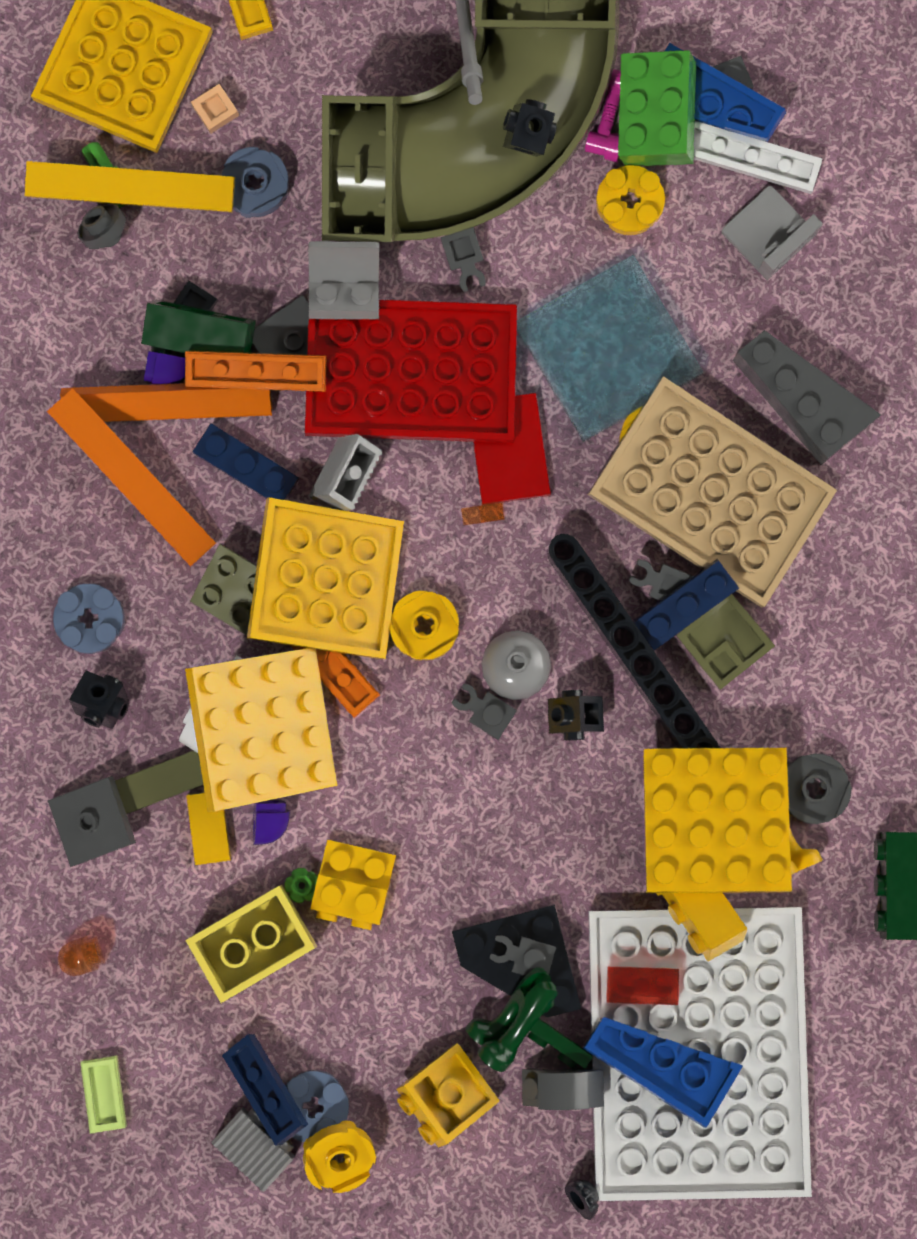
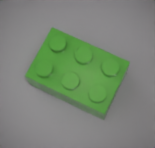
M690 50L621 54L618 157L625 166L693 164L696 61Z

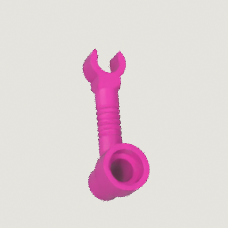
M613 69L597 133L589 132L585 152L602 155L604 160L618 163L620 159L618 157L619 134L611 132L620 102L621 70Z

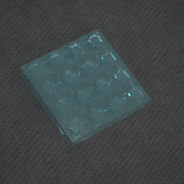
M634 255L517 320L519 335L583 443L626 419L629 414L643 407L663 376L677 386L682 387L703 374L702 368Z

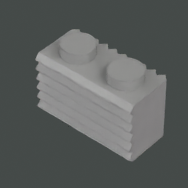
M358 434L339 437L309 497L326 508L343 511L355 509L354 504L358 503L357 498L361 497L360 492L364 491L363 486L367 485L366 480L370 479L369 474L373 473L372 468L376 467L375 462L379 461L378 456L382 455L381 449Z
M243 1107L211 1142L218 1151L227 1157L262 1192L274 1182L295 1157L291 1152L294 1146L289 1140L283 1145H274L253 1108L248 1112Z

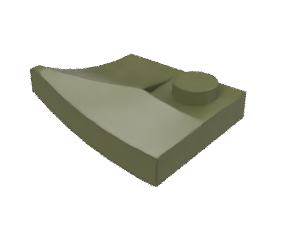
M732 594L676 634L677 638L720 690L775 647L764 631Z

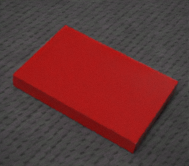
M536 393L515 395L514 442H473L482 505L551 495Z

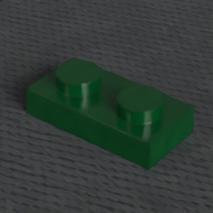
M540 1018L527 1035L529 1039L544 1049L547 1044L560 1051L556 1057L573 1069L577 1064L585 1069L593 1058L591 1053Z

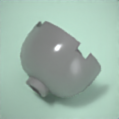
M520 630L504 632L495 637L485 649L481 663L483 678L489 688L500 697L512 700L528 699L538 693L548 681L551 670L550 654L544 643L532 633Z

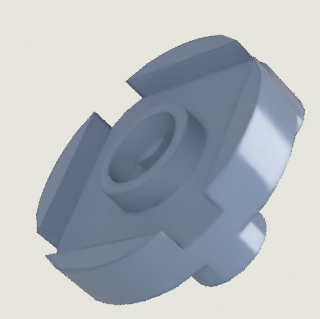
M246 147L233 153L224 164L225 168L222 171V176L235 177L233 210L242 216L251 218L269 215L276 211L283 201L286 200L289 177L283 161L275 153L259 150L258 147ZM254 174L256 178L263 177L264 181L260 184L261 188L255 190L254 188L248 189L245 186L249 183L248 177Z
M80 584L60 595L54 609L53 623L55 631L64 645L79 653L95 654L107 650L117 640L124 628L125 614L122 604L111 591L97 584ZM91 609L92 614L98 615V621L92 623V628H86V624L80 622V616L85 615V610Z
M308 1070L294 1076L285 1085L308 1123L306 1127L293 1136L294 1139L305 1142L307 1138L313 1136L321 1129L347 1120L349 1098L343 1086L333 1075L321 1070ZM312 1097H317L318 1104L324 1106L323 1112H317L315 1117L309 1116L307 1109H302L303 1103L310 1102Z

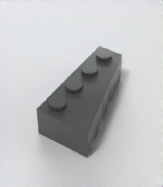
M765 330L739 350L733 359L734 363L820 465L824 464L881 416L880 413Z

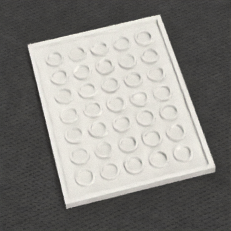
M802 907L734 908L747 927L744 941L709 962L702 953L697 954L688 941L689 933L683 924L678 925L673 920L668 909L588 911L591 1034L600 1019L606 1017L663 1039H669L683 1046L743 1065L707 1128H703L592 1055V1069L603 1070L604 1107L593 1108L595 1188L599 1201L812 1197Z

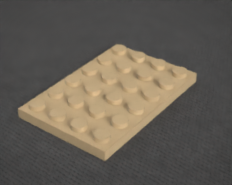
M663 376L587 495L701 569H704L718 558L738 585L739 589L736 592L763 608L770 600L837 490Z

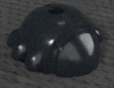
M581 1179L566 1185L565 1193L577 1212L587 1220L594 1218L599 1207L597 1204L599 1197L596 1188L589 1181Z

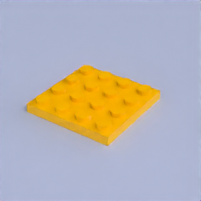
M75 0L31 94V98L35 102L158 153L212 36V28L148 0Z
M267 498L247 638L386 659L404 521Z
M305 648L185 668L208 812L337 786L316 649Z
M787 748L643 749L646 893L792 891Z

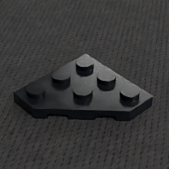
M555 905L452 931L460 966L510 996L525 975L512 972L514 961L508 960L504 963H497L490 959L491 953L501 956L507 950L503 942L495 940L496 935L508 937L513 945L519 946L521 937L555 946L556 950L549 975L551 982L556 986L558 995L554 999V1006L544 1013L543 1016L549 1018L581 1009Z

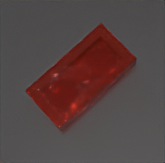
M607 966L606 1002L678 1005L679 968Z

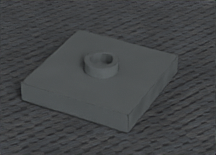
M303 295L255 327L252 344L259 353L307 355L309 303Z
M113 776L48 800L70 867L136 843Z

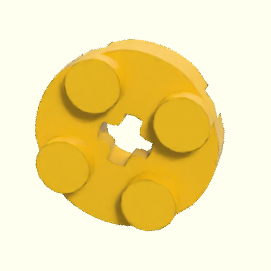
M626 165L610 170L600 183L596 196V208L601 219L613 231L623 235H637L647 231L648 228L652 227L659 220L665 205V192L658 175L635 165ZM628 192H633L635 197L640 199V203H635L633 208H627V203L621 201V196L624 197L627 196Z
M414 591L399 600L393 610L390 623L392 640L403 654L414 660H434L445 655L453 647L458 637L459 617L455 607L445 596L434 592ZM421 616L425 620L432 619L434 621V624L430 627L432 632L428 635L424 632L417 633L415 630L419 625L417 619Z
M348 1120L321 1129L313 1136L307 1138L303 1145V1165L308 1180L318 1189L322 1190V1187L332 1188L333 1193L348 1192L362 1185L370 1176L369 1170L373 1163L375 1165L376 1161L375 1150L369 1135L364 1130L358 1128L354 1122ZM345 1154V1161L342 1163H338L337 1160L331 1161L335 1155Z

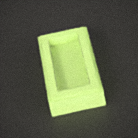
M117 1055L81 1061L90 1133L126 1128Z

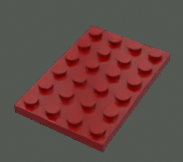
M379 300V319H309L307 355H326V391H306L305 436L345 437L358 434L363 438L513 443L515 429L517 305Z

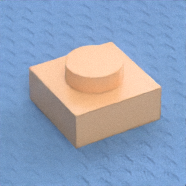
M220 84L191 101L192 107L210 134L239 116L237 109Z

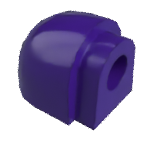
M148 351L143 381L152 384H179L185 379V358Z
M267 800L254 803L253 845L273 843L285 833L290 818V810L286 809L285 801Z

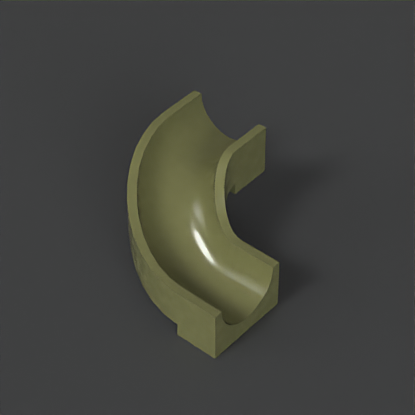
M475 0V27L477 28L475 48L477 62L482 67L483 83L481 84L482 102L477 105H472L468 101L467 87L462 82V67L444 83L415 95L400 97L322 95V241L393 242L423 240L450 235L498 217L533 196L569 162L588 136L601 111L616 62L620 0ZM526 99L545 103L547 105L545 110L555 113L553 122L557 124L554 139L551 144L547 143L544 155L537 157L503 147L507 133L506 130H503V123L509 109L513 110L514 105L525 103Z

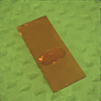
M502 503L461 508L463 526L505 520Z

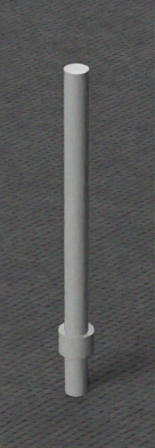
M455 0L464 64L461 69L462 82L467 87L469 103L477 105L482 102L481 84L483 83L482 67L477 62L469 0Z

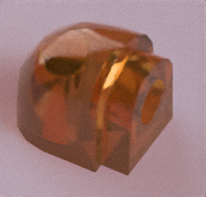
M84 936L66 943L60 949L57 957L61 970L70 976H81L98 970L97 966L105 963L97 936L90 939Z

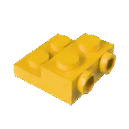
M327 840L310 908L317 911L316 918L337 922L338 916L352 919L351 926L371 930L373 924L380 925L396 855Z
M458 1043L451 1046L396 1089L401 1095L397 1098L401 1109L409 1116L414 1113L422 1124L418 1128L422 1138L429 1145L435 1143L438 1148L447 1145L500 1102Z

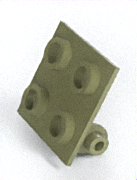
M220 543L190 602L247 635L257 565Z

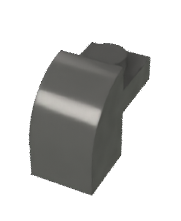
M584 1068L563 1070L522 1069L523 1106L538 1107L540 1110H580L604 1107L603 1070Z

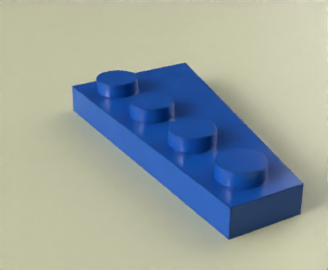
M671 43L665 49V51H684ZM694 57L696 61L695 121L768 142L785 116L786 109Z
M606 1017L600 1019L583 1049L703 1128H707L743 1067V1065L735 1062L726 1061L712 1054L683 1046L680 1043L663 1039Z

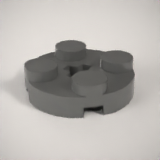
M815 753L798 757L787 766L789 814L804 823L820 824L829 822L844 812L850 801L852 788L841 763L828 755ZM818 779L821 781L820 787L824 789V794L816 795L812 799L809 797V790L806 789V785Z

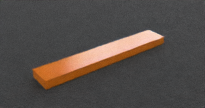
M185 383L73 387L104 422L272 416L271 390L185 387ZM61 388L60 399L72 388Z
M73 388L47 410V413L190 567L216 544Z

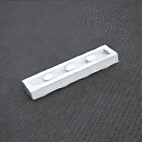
M695 121V160L811 194L813 192L822 158Z

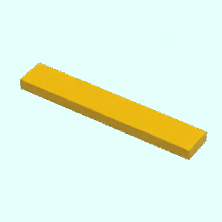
M26 161L24 196L233 213L235 177Z

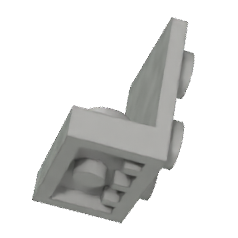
M768 186L723 227L721 233L768 281L818 234L823 223L814 214L805 221L772 186Z
M325 240L308 243L309 319H379L380 248L378 242H332Z

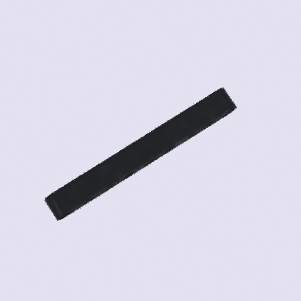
M569 534L555 536L547 550L549 562L678 748H695L698 744H706L710 748H721L579 542ZM560 543L568 544L573 550V556L570 559L561 560L555 556L554 547ZM578 572L588 573L593 580L592 586L587 589L579 588L574 582V575ZM599 600L609 602L612 606V614L606 618L599 617L594 611V603ZM626 629L631 633L632 642L629 646L622 647L615 642L614 632L616 630ZM639 657L647 658L652 664L651 673L646 676L639 675L634 669L635 659ZM665 686L671 691L672 699L669 704L662 705L655 700L654 691L656 687ZM678 715H685L691 720L692 728L689 733L682 734L675 729L674 720Z

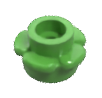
M297 868L292 871L291 876L286 878L284 884L285 891L289 892V897L294 902L303 903L304 900L311 901L318 876L312 871L308 872L305 868ZM300 882L305 883L306 886L304 889L299 888Z

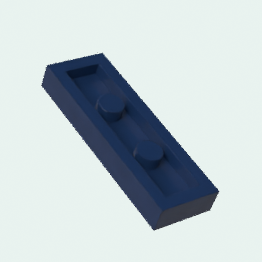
M210 423L192 451L197 457L265 499L270 497L286 500L299 480L298 476Z
M717 558L634 619L633 622L653 650H656L738 590L739 587Z
M247 1034L222 1055L275 1146L283 1145L308 1125L255 1034Z

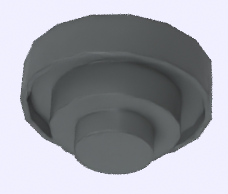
M110 203L92 208L82 219L77 232L78 238L89 249H100L116 245L120 241L123 228L125 227V214L117 205Z

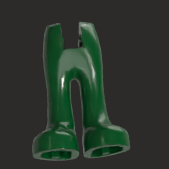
M537 967L531 970L520 981L504 1009L496 1018L491 1021L474 1018L465 1027L468 1035L481 1045L477 1050L481 1060L498 1072H504L508 1069L515 1059L520 1044L531 1028L555 1004L554 999L557 997L558 992L556 986L551 982L550 975L543 968Z

